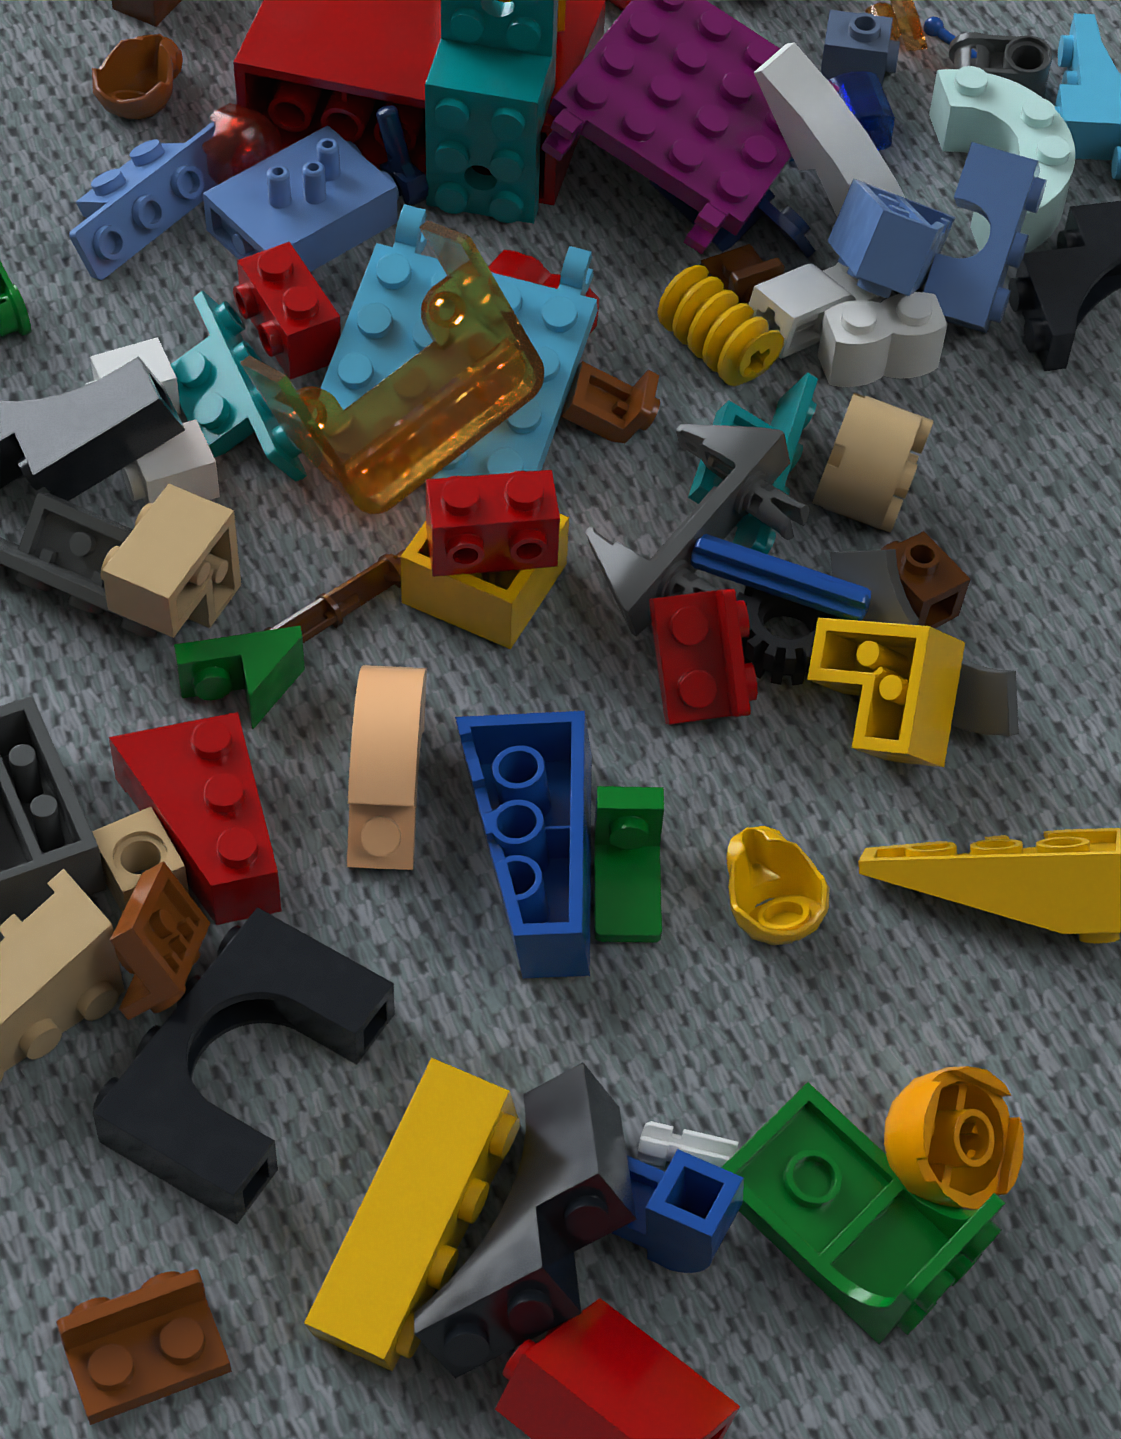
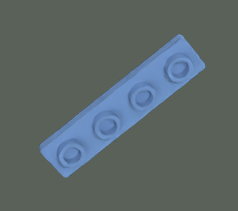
M229 116L218 117L185 143H160L157 139L146 141L130 152L131 160L122 167L106 171L91 182L92 189L76 201L82 215L87 219L69 233V237L91 277L98 280L106 278L204 201V192L237 175L251 163V158Z

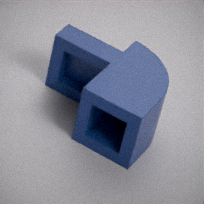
M677 1149L666 1171H662L627 1155L637 1220L615 1230L612 1234L646 1248L648 1260L671 1271L696 1273L707 1269L743 1203L744 1177Z

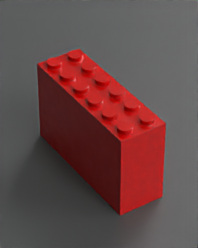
M263 0L233 62L239 136L242 142L283 150L328 125L345 141L353 142L361 154L378 170H381L380 164L388 161L376 113L381 107L391 105L398 109L411 162L426 175L425 83L441 40V0ZM566 0L565 31L557 32L555 87L549 107L555 95L603 37L606 0ZM546 113L541 129V147L553 130L550 127L555 117L549 113ZM580 135L560 161L540 148L539 203L555 205ZM471 166L480 174L492 175L486 167Z

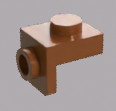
M582 361L578 365L561 417L609 441L626 443L638 429L647 430L658 413L660 399L656 398L655 395L659 375L651 370H647L635 385L631 386Z

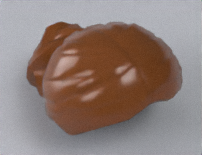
M161 34L143 35L134 39L121 40L98 69L92 68L93 94L106 111L119 117L135 120L150 118L165 108L172 96L173 79L178 76L182 69V51L172 39Z

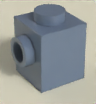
M830 10L821 65L823 76L835 84L882 90L885 72H896L900 41L890 40L893 18L876 16L870 13Z

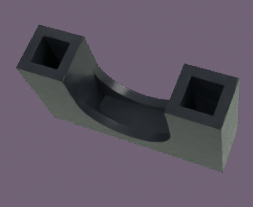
M258 907L242 927L235 925L227 932L220 943L217 958L202 976L199 974L194 975L185 984L186 991L177 1001V1008L162 1026L155 1025L148 1030L137 1048L135 1060L120 1079L113 1077L102 1087L93 1106L94 1122L98 1140L101 1144L235 1224L239 1223L278 1171L275 1140L218 1108L202 1096L192 1082L195 1066L202 1053L217 1038L233 1029L250 1024L269 1023L294 1029L357 1065L395 1015L394 983Z

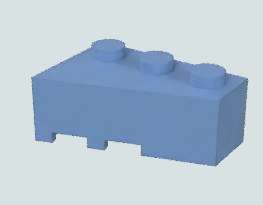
M853 179L827 242L839 255L838 262L849 267L847 273L859 279L857 286L884 298H889L892 290L910 296L926 283L935 254L941 253L956 217Z

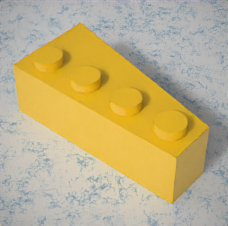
M431 1057L306 1317L304 1324L313 1336L390 1371H393L400 1356L410 1359L414 1355L421 1340L414 1334L413 1313L432 1297L435 1289L440 1290L449 1281L459 1256L457 1247L469 1224H473L480 1215L489 1193L490 1184L521 1127L520 1118H518L509 1090Z

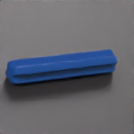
M704 534L701 538L697 539L691 555V565L695 569L845 620L862 621L870 605L871 591L866 587L709 534Z

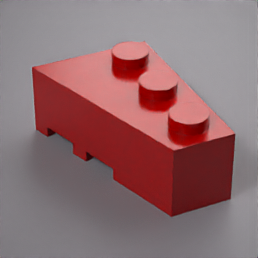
M234 712L109 737L116 780L122 789L129 794L140 811L148 807L153 808L185 865L188 885L214 923L220 925L248 919L257 907L269 914L282 912L278 870L239 713Z

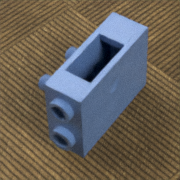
M328 125L203 193L206 230L238 260L290 242L310 272L398 222L397 200L399 199V191L393 178L387 172L378 170L361 154L353 142L345 141Z

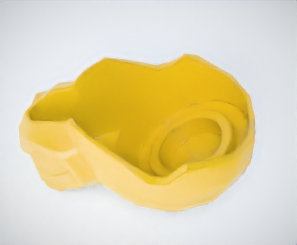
M746 827L734 835L728 845L726 860L729 872L730 906L738 926L752 939L774 946L799 941L815 932L828 912L830 888L824 876L806 853L796 843L787 841L779 830L770 827ZM769 898H774V899H772V900H770V901H768V902H766V903H763V904H761V905L755 907L757 904H759V903H761V902H763V901H765V900H767V899H769Z

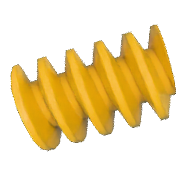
M694 265L677 274L666 287L657 311L659 322L668 331L673 332L674 336L682 344L688 345L690 351L697 358L703 359V362L713 372H718L719 377L727 385L737 386L762 375L779 357L784 346V337L777 330L769 331V324L763 317H753L754 311L747 303L738 304L739 297L732 290H724V284L718 277H708L709 271L705 266Z

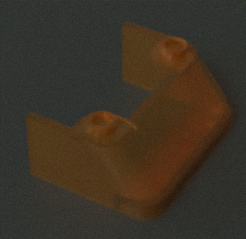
M429 220L419 228L447 274L444 279L427 292L421 305V319L433 342L345 410L342 409L331 393L322 388L308 386L296 391L287 375L250 355L240 362L286 435L351 505L368 514H381L392 509L424 484L426 479L433 477L532 400L541 389L544 381V366L540 356L472 238L469 235Z

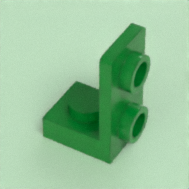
M597 786L594 822V928L597 941L656 943L661 940L660 842L664 815V787Z

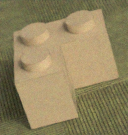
M168 483L154 503H147L141 509L134 529L120 547L114 546L103 561L101 579L104 581L108 610L173 638L187 619L211 628L241 586L234 510Z

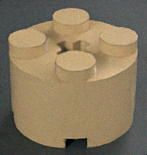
M854 393L812 503L828 511L891 533L903 499L906 498L918 466L916 463L919 456L910 453V451L922 453L933 425V420L869 396Z

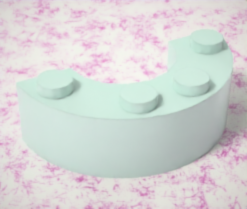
M975 66L937 70L929 116L942 151L968 153L971 142L1038 160L1040 167L1038 177L1047 180L1046 187L1037 213L1027 211L1020 232L1029 235L1025 253L1031 252L1051 236L1063 214L1075 164L1074 141L1066 122L1050 101L1019 83L986 73ZM973 211L970 228L978 250L981 251L989 239L990 224L981 214Z

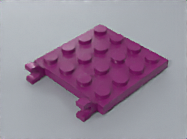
M631 0L553 98L547 113L555 117L550 127L553 130L544 141L541 149L560 161L580 134L700 212L694 221L695 225L687 234L683 243L703 254L721 227L735 236L738 234L792 158L790 150L753 73L779 51L780 48L707 0ZM830 82V84L838 92L840 87Z

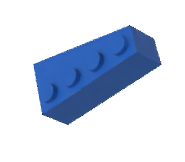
M585 711L455 717L465 764L522 978L590 976L592 755Z

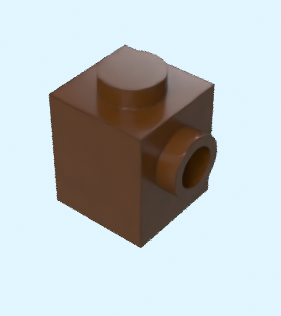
M924 531L902 542H890L881 549H896L900 580L906 597L919 618L918 625L931 626L936 629L959 616L971 579Z

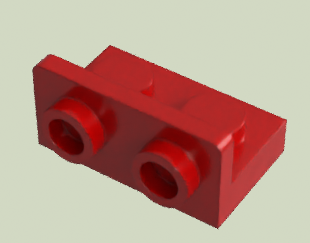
M720 589L649 599L666 724L670 725L728 716H749L751 714L749 701L757 700L758 687L753 664L744 662L742 638L749 637L750 623L746 603L744 600L736 599L735 589Z

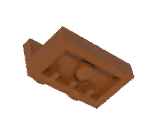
M164 861L141 874L110 938L119 962L129 973L134 974L119 1007V1010L127 1020L149 1009L153 1013H160L174 1005L184 995L186 991L185 982L192 966L201 956L199 949L211 924Z
M198 1269L182 1274L176 1271L158 1274L147 1280L140 1289L114 1299L99 1297L87 1300L76 1306L70 1315L62 1317L56 1322L61 1342L90 1425L232 1372L228 1355L206 1300L204 1283Z

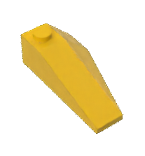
M1121 828L1043 831L1045 839L1037 841L1036 847L1023 848L1022 841L1009 839L1006 835L985 837V840L971 843L970 853L957 854L956 843L947 841L869 847L864 849L858 861L859 874L1061 934H1079L1081 942L1100 944L1115 942L1120 939Z

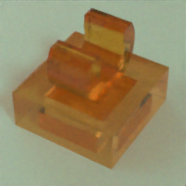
M889 0L890 4L876 3L865 10L866 13L876 16L893 18L890 40H898L901 36L907 51L928 48L913 0Z

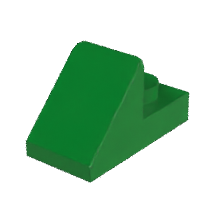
M301 626L174 644L182 698L197 696L203 700H217L225 697L231 691L245 689L252 729L257 726L305 670Z

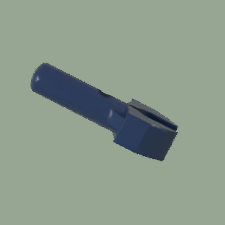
M391 105L383 106L377 111L376 117L388 161L380 164V169L387 172L393 178L397 185L399 196H403L404 204L414 206L426 200L429 187L426 175L411 162L398 109Z

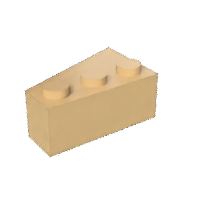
M62 869L47 883L55 893L22 922L18 916L13 914L0 925V932L5 937L0 942V1082L5 1071L26 1057L38 1059L48 1054L59 1043L62 1033L84 1018L88 1021H93L106 1015L117 1003L119 995L124 992L119 960L116 956L114 945L110 942L114 932L112 923L65 869Z

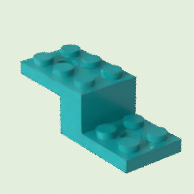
M441 0V40L425 83L426 179L429 187L426 205L439 207L444 212L451 214L468 212L491 216L503 223L520 221L534 224L539 209L541 129L555 87L558 0H511L509 2L497 0ZM471 166L486 167L492 175L480 174Z

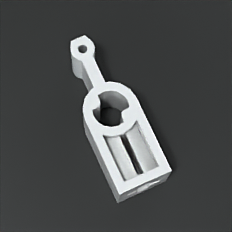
M839 262L835 266L823 271L811 263L754 286L749 306L754 311L753 317H763L769 324V331L777 330L784 337V346L779 355V358L782 359L820 341L824 313L832 306L856 300L879 303L885 298L857 286L859 279L847 273L849 267Z

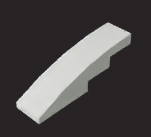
M795 42L785 44L753 72L798 170H816L837 217L853 179L905 198L897 180L868 133L830 82Z

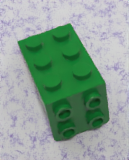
M809 1082L721 1167L744 1177L743 1203L739 1212L879 1345L896 1326L906 1335H909L937 1304V1300L951 1285L954 1286L982 1256V1252L1002 1231L992 1220L1005 1205V1202L995 1193L976 1210L939 1205L910 1193L890 1168L887 1155Z

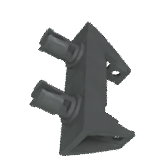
M680 424L676 429L680 448L700 458L706 467L723 479L718 487L714 486L650 560L645 559L617 541L612 543L597 533L595 528L591 526L585 531L592 552L631 634L638 636L652 623L649 599L718 590L694 573L698 569L691 565L694 545L697 539L701 538L704 534L724 540L747 514H751L778 532L786 540L794 538L791 520L802 526L805 525L810 508L772 485L790 464L783 431L747 426Z

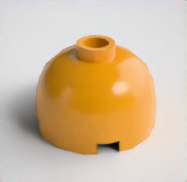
M970 1066L947 1067L914 1078L892 1101L885 1120L884 1147L890 1168L910 1193L939 1205L976 1210L992 1194L1006 1195L1015 1185L1023 1161L1024 1130L1021 1118L1010 1117L1008 1107L1002 1098L1012 1096L1005 1083L986 1069Z

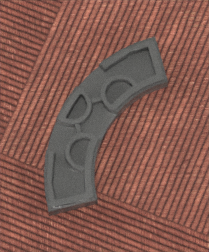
M896 549L830 552L833 577L866 587L871 591L870 605L862 621L908 625L919 624V618L913 611L900 580ZM963 658L951 726L986 735L1012 736L1019 734L1016 671L988 668Z

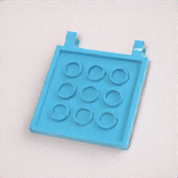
M404 204L398 219L393 247L379 243L375 245L302 434L300 443L303 450L426 483V479L448 478L451 476L541 471L598 311L597 299L585 296L593 278V269L588 268L592 259V251L569 246L561 271L560 284L558 289L422 255L421 252L424 250L430 235L429 228L423 226L427 217L426 210Z

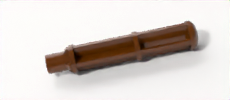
M405 549L396 555L392 553L379 557L378 562L327 594L322 593L318 595L316 601L274 627H267L263 631L301 626L303 643H305L331 625L335 628L343 624V617L394 584L401 588V555Z

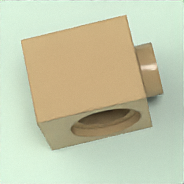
M152 807L92 831L99 847L105 882L122 913L141 874L133 873L140 870H148L163 861L189 894L185 865Z

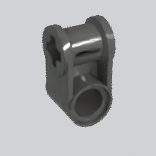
M978 32L964 33L951 41L949 45V59L954 64L953 69L975 66L986 73L1019 83L1042 98L1044 97L1053 57L1051 47L1046 41L1030 35L1001 36L986 35ZM976 48V58L971 59V49Z

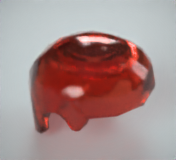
M233 103L219 108L210 115L211 121L215 124V132L211 139L202 144V149L207 155L208 174L217 185L278 153L283 147L277 127L264 114L246 106Z

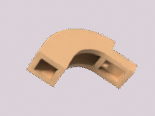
M363 665L360 669L355 697L349 767L347 867L413 870L418 770L421 738L425 724L427 668Z

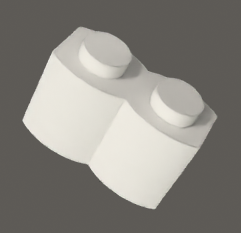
M914 292L910 296L901 293L891 296L881 303L867 300L840 303L827 309L824 313L818 358L828 384L833 386H862L875 382L883 376L891 378L919 377L938 368L948 324L936 295L926 292Z

